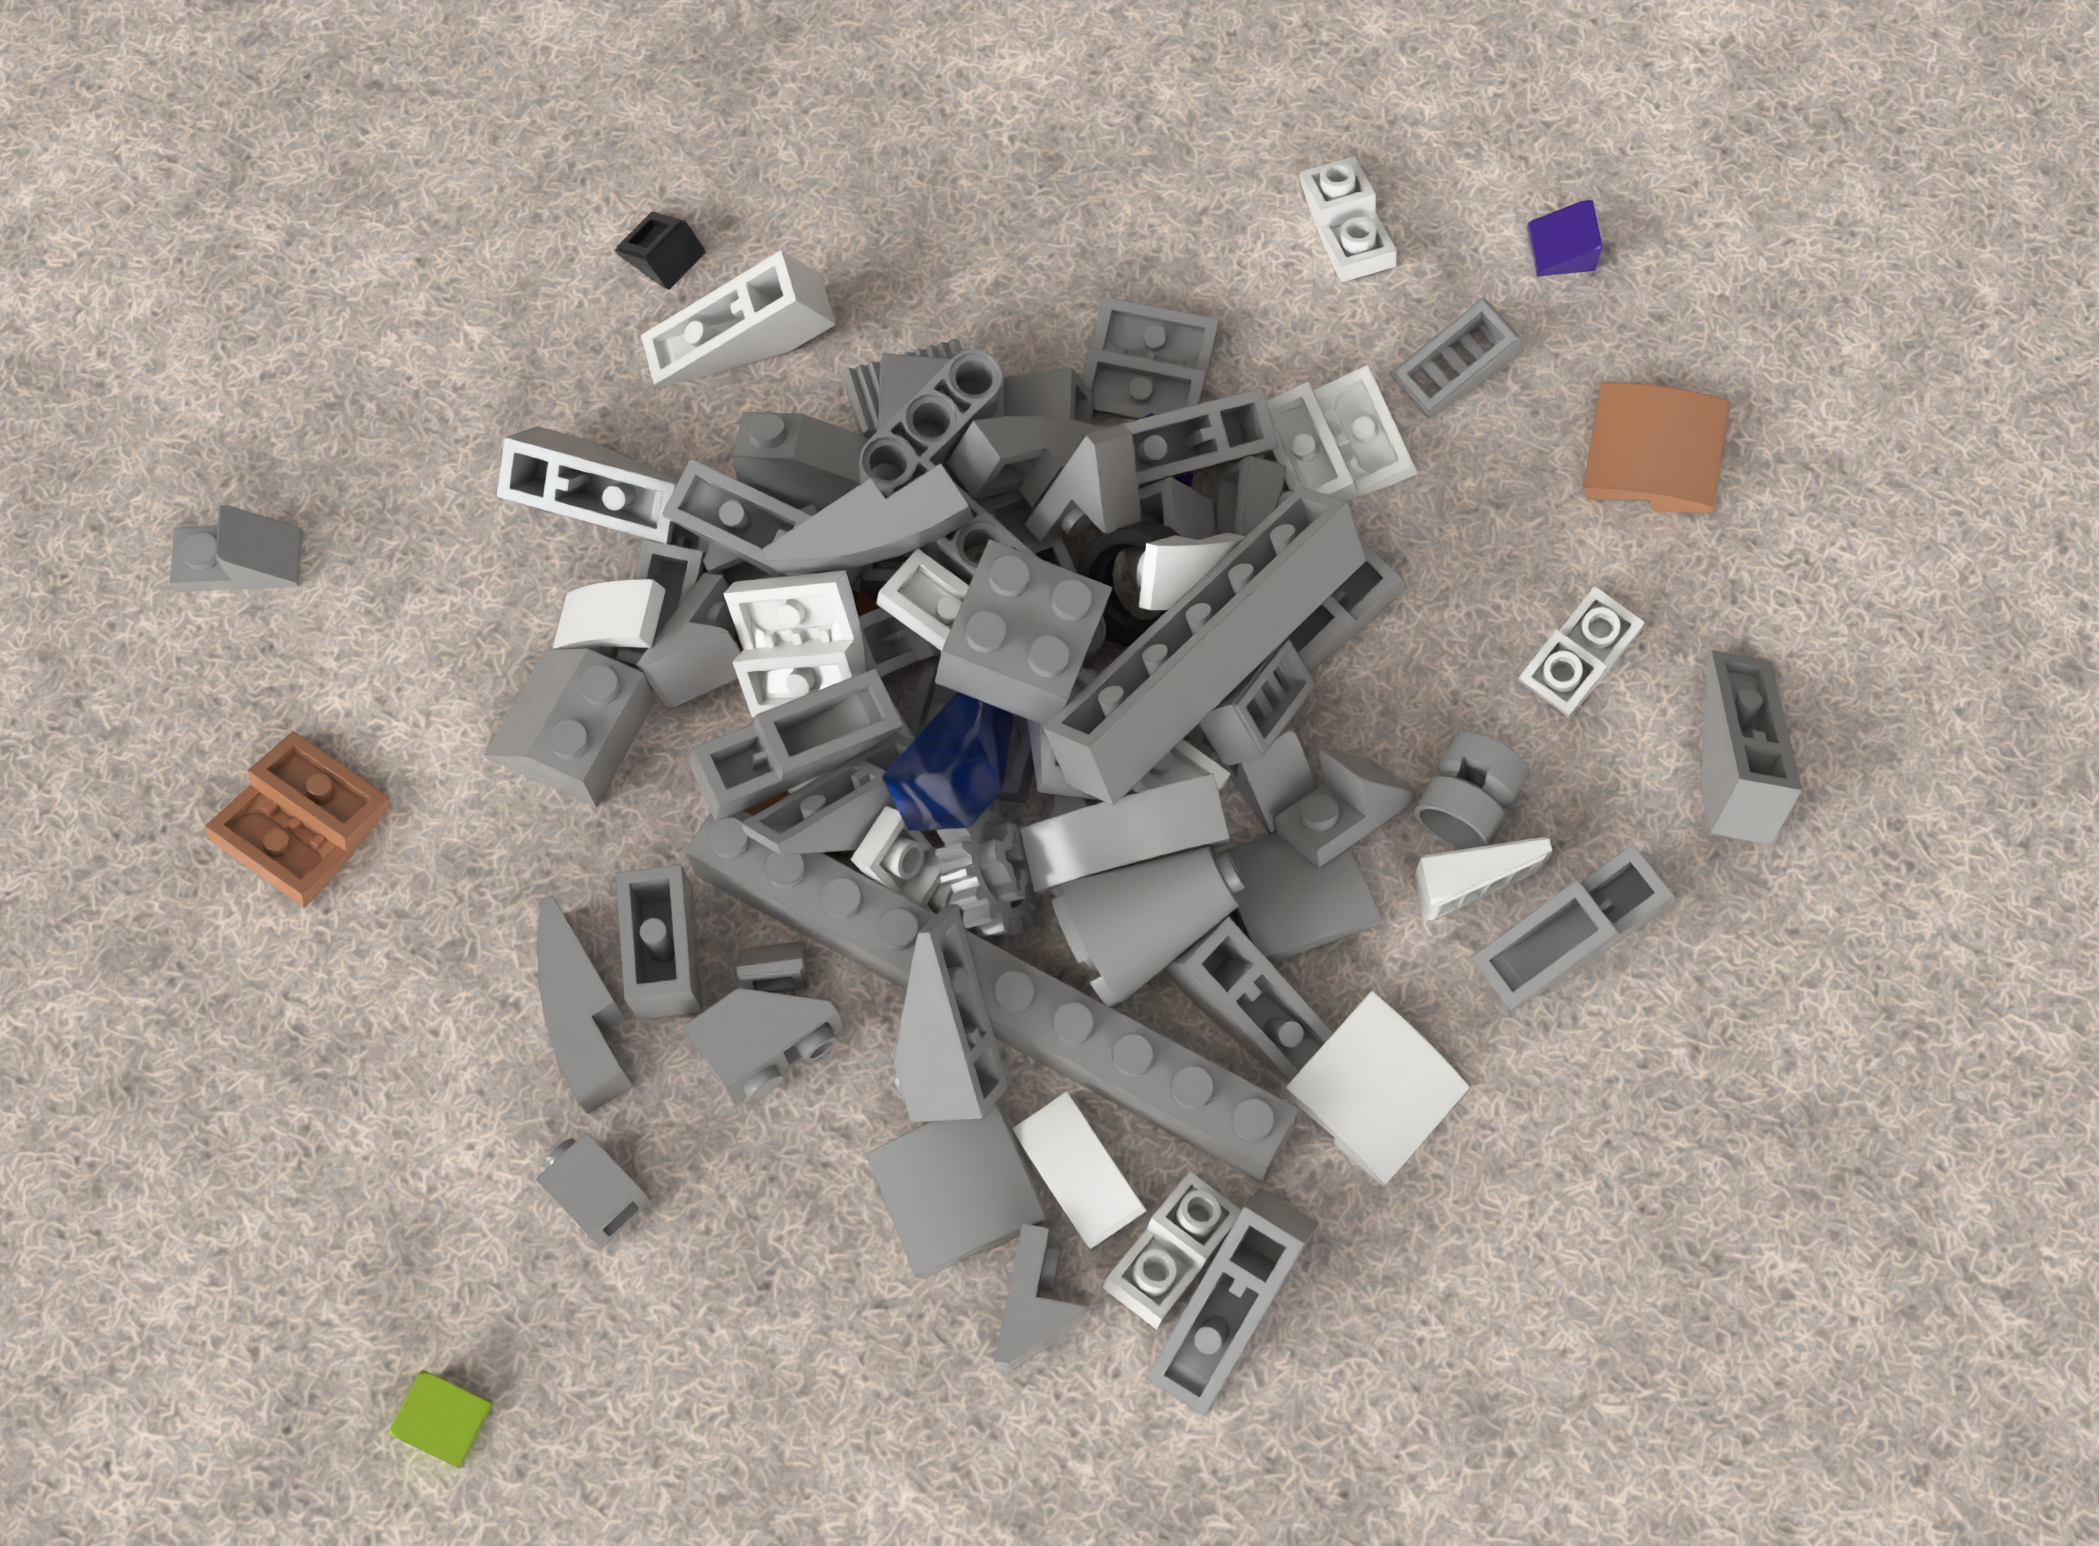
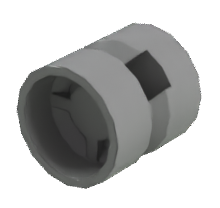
M1462 731L1455 734L1439 764L1438 770L1441 776L1431 778L1415 807L1414 815L1417 821L1432 835L1459 849L1491 845L1505 818L1502 808L1512 806L1529 774V768L1520 755L1507 745L1480 733Z

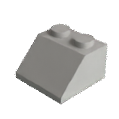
M588 648L544 650L484 755L493 762L597 807L656 700L645 674L637 669Z

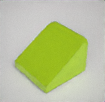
M421 1370L394 1418L388 1435L460 1469L493 1404L425 1370Z

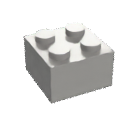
M989 539L943 646L935 683L1045 726L1069 702L1113 587Z

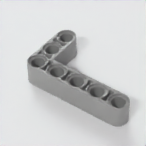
M968 349L961 351L945 364L866 442L861 450L859 460V485L872 478L886 499L941 463L943 466L973 420L992 418L997 410L1003 373L996 358L984 350ZM975 380L984 384L988 390L982 394L972 395L962 391L958 385L963 381ZM930 421L941 425L946 432L938 437L931 438L918 433L915 427L920 423ZM888 463L899 467L903 474L897 479L888 481L876 477L872 470L880 464ZM955 482L954 484L970 506L974 520L939 540L919 548L927 556L968 585L972 581L978 564L969 560L964 552L972 546H986L989 539L1039 558ZM1103 616L1083 668L1090 669L1093 667L1099 657L1106 634Z

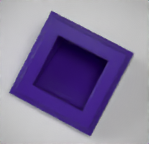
M1593 200L1577 202L1528 222L1527 229L1537 277L1595 271L1602 251V241Z

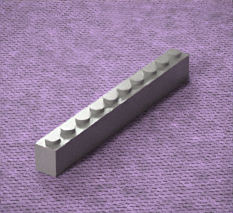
M743 810L716 822L712 813H709L685 851L697 877L907 990L917 933L936 915L935 913L821 852L780 855L744 834L741 823L753 816ZM965 930L995 1039L1263 1184L1294 1126L1299 1110L1298 1107Z

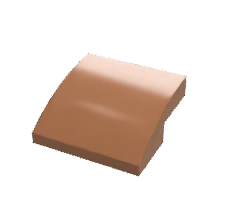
M1601 383L1583 485L1587 499L1649 500L1652 511L1715 513L1730 412L1729 401L1708 394L1665 386Z
M292 731L248 770L251 785L205 825L207 839L304 908L325 888L377 825L389 807L390 799L380 790Z

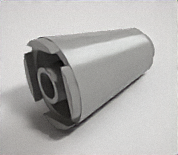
M1205 846L1063 882L1051 889V892L1056 896L1051 900L1060 927L1077 962L1085 961L1092 972L1098 970L1101 976L1090 981V984L1105 1005L1113 1008L1127 1000L1240 905L1235 892L1245 888V884L1228 852L1216 856L1210 846Z

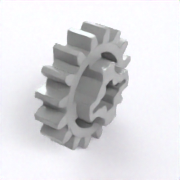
M985 796L956 804L955 808L944 812L947 824L940 825L937 828V833L945 843V847L936 849V856L940 859V880L942 884L950 885L953 891L949 904H958L959 910L963 912V925L967 929L976 926L978 936L982 939L992 937L996 941L1023 933L1024 928L1034 924L1031 912L1039 910L1040 903L1033 894L1034 888L1020 828L1014 824V813L1011 810L1002 813L1000 801L996 798L986 801Z

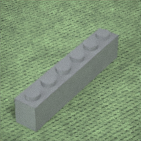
M1302 487L1296 489L1043 727L1068 786L1115 805L1366 561L1348 501Z

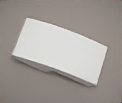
M1353 156L1300 171V181L1311 215L1340 282L1396 267L1397 250L1375 211L1376 193L1356 157Z
M1226 532L1209 538L1195 540L1175 535L1146 543V550L1139 560L1136 573L1137 584L1141 588L1138 608L1146 610L1170 609L1246 536Z
M654 579L597 583L567 593L553 649L588 648L604 656H611L613 647L652 648L666 590Z
M1594 586L1562 628L1555 630L1518 677V681L1569 718L1644 629L1645 622Z
M885 806L851 858V861L868 878L935 914L945 905H950L949 902L953 891L950 885L941 883L940 859L936 856V849L938 848L933 847L905 813Z
M1067 1091L1012 1128L1040 1175L1090 1249L1147 1211Z
M1189 1171L1152 1216L1146 1230L1107 1276L1102 1288L1157 1330L1224 1242L1242 1210Z

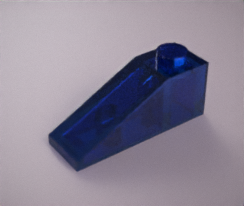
M956 692L882 775V779L908 831L960 829L973 826L1003 789L1013 726L1011 712Z

